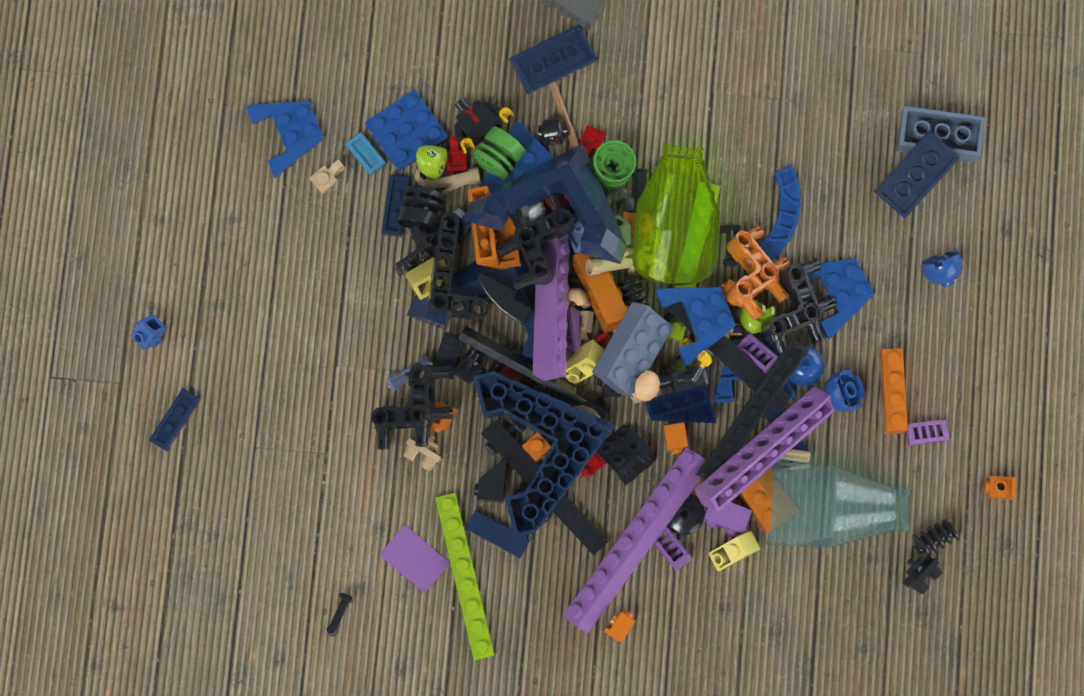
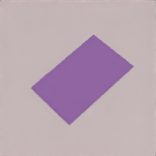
M406 525L399 530L379 554L424 593L427 592L450 564L448 560Z

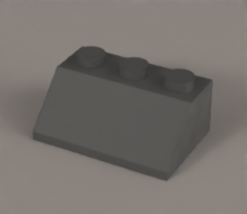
M541 0L546 6H553L558 9L559 14L563 17H570L575 20V24L580 25L582 29L587 28L591 30L603 13L604 0Z

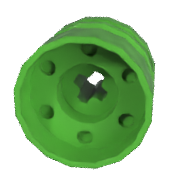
M492 126L484 136L489 146L479 143L478 149H474L471 154L485 171L505 180L508 177L507 171L512 172L513 166L509 161L518 163L525 155L526 150L510 134L496 126Z
M610 140L603 143L596 150L591 164L601 187L618 189L630 180L636 167V156L633 149L626 143L619 140ZM610 164L616 167L615 171H612V168H608Z

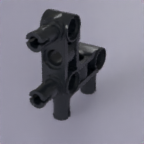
M553 193L556 201L553 200L551 195L547 197L553 212L528 224L521 210L516 212L518 218H516L514 213L509 215L515 226V234L512 236V239L496 245L501 258L516 250L521 251L529 270L527 273L511 279L516 291L531 284L547 285L553 280L552 268L546 254H543L541 251L542 246H544V243L555 238L560 239L575 229L573 216L570 210L564 207L559 193ZM568 219V222L561 224V221ZM525 237H531L529 240L523 241ZM546 270L545 274L538 275L540 271Z
M817 258L803 264L795 263L784 267L780 272L782 286L790 294L791 308L789 312L770 317L761 325L762 334L770 342H773L778 356L781 355L787 346L786 334L802 327H807L812 344L825 340L818 322H820V317L824 312L835 309L837 304L836 302L831 303L835 301L832 296L819 302L817 301L807 276L821 270V264L813 266L820 263ZM791 271L794 273V279L791 276ZM806 309L809 311V317L806 314ZM772 324L775 325V332L772 329Z
M414 364L409 371V386H411V401H409V404L402 407L384 406L373 410L371 421L374 424L375 431H377L378 450L390 449V431L416 428L415 446H429L428 428H430L431 423H434L436 420L453 418V414H450L453 413L451 406L435 408V380L452 378L453 374L450 372H453V368L451 365L435 367L432 364ZM424 370V375L420 378V373ZM424 411V416L420 419V413ZM386 414V419L382 422L381 419Z

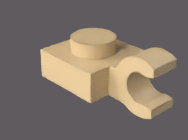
M337 160L329 169L323 166L309 179L324 195L338 183L335 176L341 173L345 167Z
M580 311V346L589 342L587 333L592 331L594 312Z

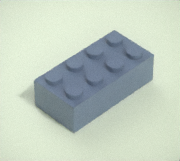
M904 106L900 114L896 152L909 153L927 131L930 130L960 156L958 160L977 163L981 157L985 117Z
M632 302L592 373L617 393L634 397L632 393L635 392L636 380L644 373V370L650 369L673 326L648 305Z

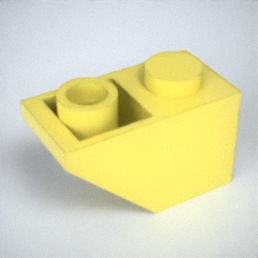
M434 257L405 273L408 282L420 300L429 296ZM444 260L438 261L441 267H447ZM438 279L436 284L440 287L443 280Z
M594 340L580 346V349L576 350L567 361L564 378L575 385L593 375L592 371L605 349Z
M749 531L708 554L719 572L761 549L752 532Z

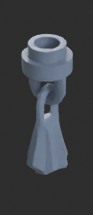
M428 355L418 358L419 362L423 365H433ZM412 366L399 373L389 375L387 379L388 388L399 391L409 381V376L406 373L410 371Z

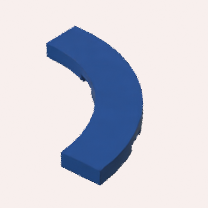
M793 165L773 174L779 189V214L771 233L759 244L771 261L787 246L795 231L800 215V186Z

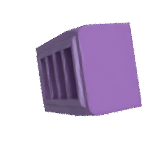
M568 307L567 323L569 327L566 330V354L580 349V311L572 307Z
M751 333L736 346L766 375L779 357ZM751 342L754 343V345L748 351L745 350V348ZM757 348H759L760 350L754 356H752L751 354ZM765 353L766 356L761 361H758V359Z
M946 419L907 424L908 431L906 432L908 447L950 440ZM938 425H941L943 436L940 437L937 429ZM931 426H933V431H934V436H935V437H932V438H931L930 429H929V427H931ZM921 428H925L927 438L923 439ZM914 429H917L919 439H915Z
M666 526L654 542V545L672 568L678 571L690 562L692 558ZM664 534H668L661 542L657 541ZM672 540L673 543L664 549L663 546ZM676 547L679 548V549H678L677 551H675L672 555H670V556L668 555V553L671 552V551H672L673 549H675ZM683 553V556H681V557H680L678 560H676L675 562L673 561L674 559H676L678 556H680V555Z

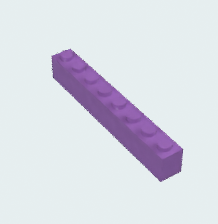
M570 233L560 239L555 238L544 243L541 249L542 253L546 254L553 272V280L549 284L535 285L533 375L543 381L565 377V368L567 366L566 330L568 328L567 291L569 290L568 254L570 252ZM546 270L540 271L538 275L545 274Z

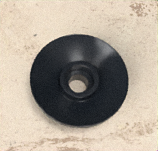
M689 495L668 523L667 527L670 531L678 535H690L696 532L703 524L705 516L701 502L696 497ZM682 510H686L688 512V516L682 517L680 515V512Z

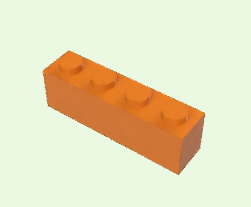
M581 253L575 254L572 266L589 297L604 333L617 329L629 307L622 300L621 290L616 288L612 272H602L599 275L589 276L585 269L586 260L595 259L596 257Z
M903 348L882 349L879 352L883 435L905 434L908 428Z

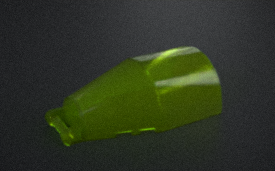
M663 143L662 155L649 182L645 186L642 196L637 202L632 262L634 269L641 276L653 282L677 286L699 283L710 277L716 267L720 210L716 204L715 194L711 189L710 178L703 160L704 147H697L696 149L669 146V143Z

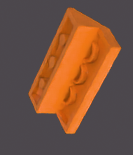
M488 186L468 189L469 205L470 202L489 193ZM508 217L503 231L472 223L476 263L478 265L497 269L521 266L519 250L501 258L496 245L512 239V236L515 234V226L510 217Z

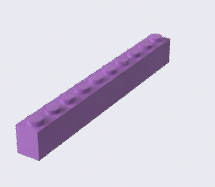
M687 447L684 449L562 615L572 625L585 634L589 633L701 480L696 474L705 463L702 456Z

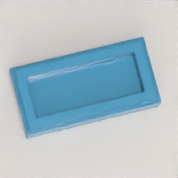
M362 132L345 144L370 176L386 165V162Z

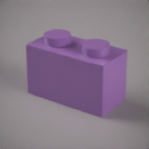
M730 502L718 513L708 508L703 521L707 522L706 526L718 530V527L726 530V534L738 537V535L744 534L752 510Z

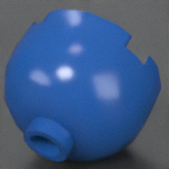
M948 251L940 257L935 255L926 259L920 265L924 276L930 283L935 285L942 284L943 287L953 285L955 283L954 280L960 276L963 270L959 251Z
M803 345L809 351L789 378V382L799 387H808L819 381L824 371V362L818 350L811 346Z
M842 370L833 374L825 384V392L831 395L832 406L840 412L854 411L863 405L861 399L865 397L864 386L858 375L854 376L850 373L852 372L851 370Z

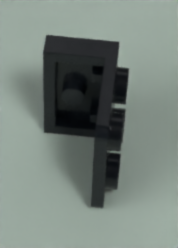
M414 226L409 230L418 249L394 264L398 276L402 274L405 276V273L414 269L413 267L417 264H422L431 259L430 256L433 254L429 245L431 242L424 229L419 230L417 226Z
M628 425L621 426L597 450L600 457L614 470L619 480L625 486L635 480L641 472L649 468L657 460L650 447Z

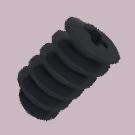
M639 275L624 277L617 281V285L622 286L620 288L621 293L624 294L622 300L626 302L625 305L630 307L632 302L650 306L649 303H643L648 297L640 294L645 291V288H639V285L643 283V280H637Z
M946 519L941 520V525L935 523L934 529L931 527L926 528V533L920 531L919 537L917 535L912 536L913 547L922 559L923 553L928 557L931 556L930 549L937 553L938 545L945 549V541L952 545L953 537L960 541L956 529Z

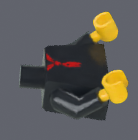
M465 98L457 101L455 106L461 113L456 116L454 130L463 152L466 154L468 147L475 149L479 143L485 140L484 136L492 126L501 128L502 120L500 118L505 123H508L509 121L506 117L509 115L514 116L512 111L508 107L502 108L486 101L480 102L476 100L471 105Z
M685 338L681 342V346L691 344L693 341ZM703 350L694 361L684 366L679 354L677 360L663 366L665 374L658 376L660 388L670 386L675 392L708 384L705 367L711 364L712 358Z

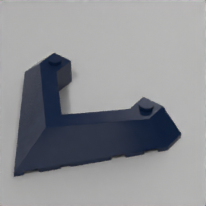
M583 144L470 202L463 218L467 222L503 231L509 215L516 213L517 209L533 206L543 202V199L549 195L559 193V195L563 194L565 199L568 200L573 213L584 228L580 239L581 254L621 264L627 249V244Z
M529 236L525 237L523 241L529 240ZM519 251L521 266L497 269L478 265L474 261L452 274L450 294L476 298L486 297L487 294L478 280L480 273L516 291L511 279L527 273L529 267L521 251ZM444 281L442 282L440 287L446 286ZM531 284L518 290L515 300L530 307L532 310L525 326H523L528 338L521 356L533 362L535 285ZM417 295L414 296L407 316L445 330L450 317L431 313L428 309L429 296L422 300ZM433 300L436 307H443L441 300ZM459 302L454 303L455 309H459L461 306H463Z
M494 371L473 376L484 420L506 415L553 442L550 451L526 491L505 497L515 538L536 533L616 425L540 391L529 388L515 380L506 378Z

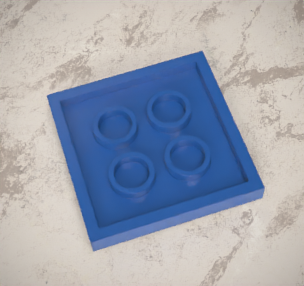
M415 89L364 122L398 172L416 161V152L419 147L425 145L439 146L449 139Z

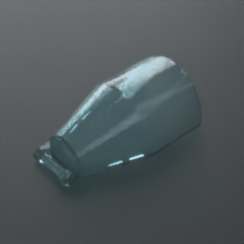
M779 461L772 465V511L766 545L832 548L888 532H910L908 508L911 490L893 489L835 465ZM897 497H900V524H896Z

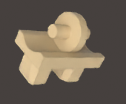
M431 435L428 438L429 446L417 447L414 440L410 438L407 440V448L403 456L413 462L418 453L425 456L420 467L428 472L442 461L439 455L429 450L431 448L437 451L439 448L437 444L433 443L435 436Z

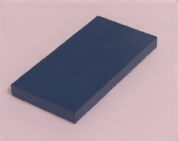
M580 25L509 58L527 95L598 60Z
M928 130L875 189L874 193L903 218H906L957 162L960 156Z

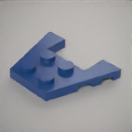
M309 101L245 106L252 124L273 117L287 152L267 160L274 178L279 177L285 169L290 168L296 160L308 153L324 139Z
M516 121L509 134L525 147V155L516 163L507 181L487 172L479 187L488 186L489 191H493L550 161L554 157L519 121Z
M855 258L815 264L813 266L821 264V270L807 275L809 281L819 277L828 295L835 299L832 303L836 302L837 304L836 310L838 314L820 322L828 340L874 295Z
M720 287L666 288L655 291L661 308L682 302L696 336V342L678 349L684 366L689 365L703 350L706 351L736 326Z
M757 338L778 356L773 342H770L768 338ZM743 339L730 341L737 346ZM751 342L745 348V350L748 351L754 345V343ZM757 348L751 355L754 356L760 349ZM764 353L758 359V361H761L766 356V354ZM724 364L714 404L733 403L732 381H741ZM788 380L782 390L791 399H795L794 390H792Z

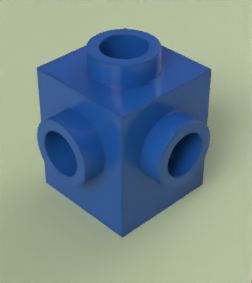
M152 314L145 319L139 320L134 325L135 329L130 336L144 351L150 347L155 348L158 346L167 328Z

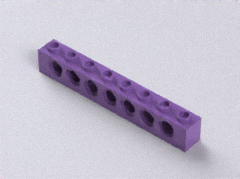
M816 387L809 390L695 488L701 504L716 513L722 510L836 411L831 404V395Z

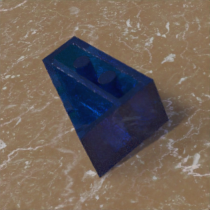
M706 385L673 392L653 398L650 401H643L649 421L716 423Z

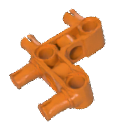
M759 225L754 226L749 231H739L727 243L728 252L736 262L741 264L748 276H743L727 292L726 296L732 305L743 307L753 321L764 314L753 300L763 290H769L779 303L790 296L779 283V273L784 267L790 266L789 261L782 264L786 260L785 257H780L774 263L770 260L756 242L757 239L764 235L763 229L757 232L761 228Z

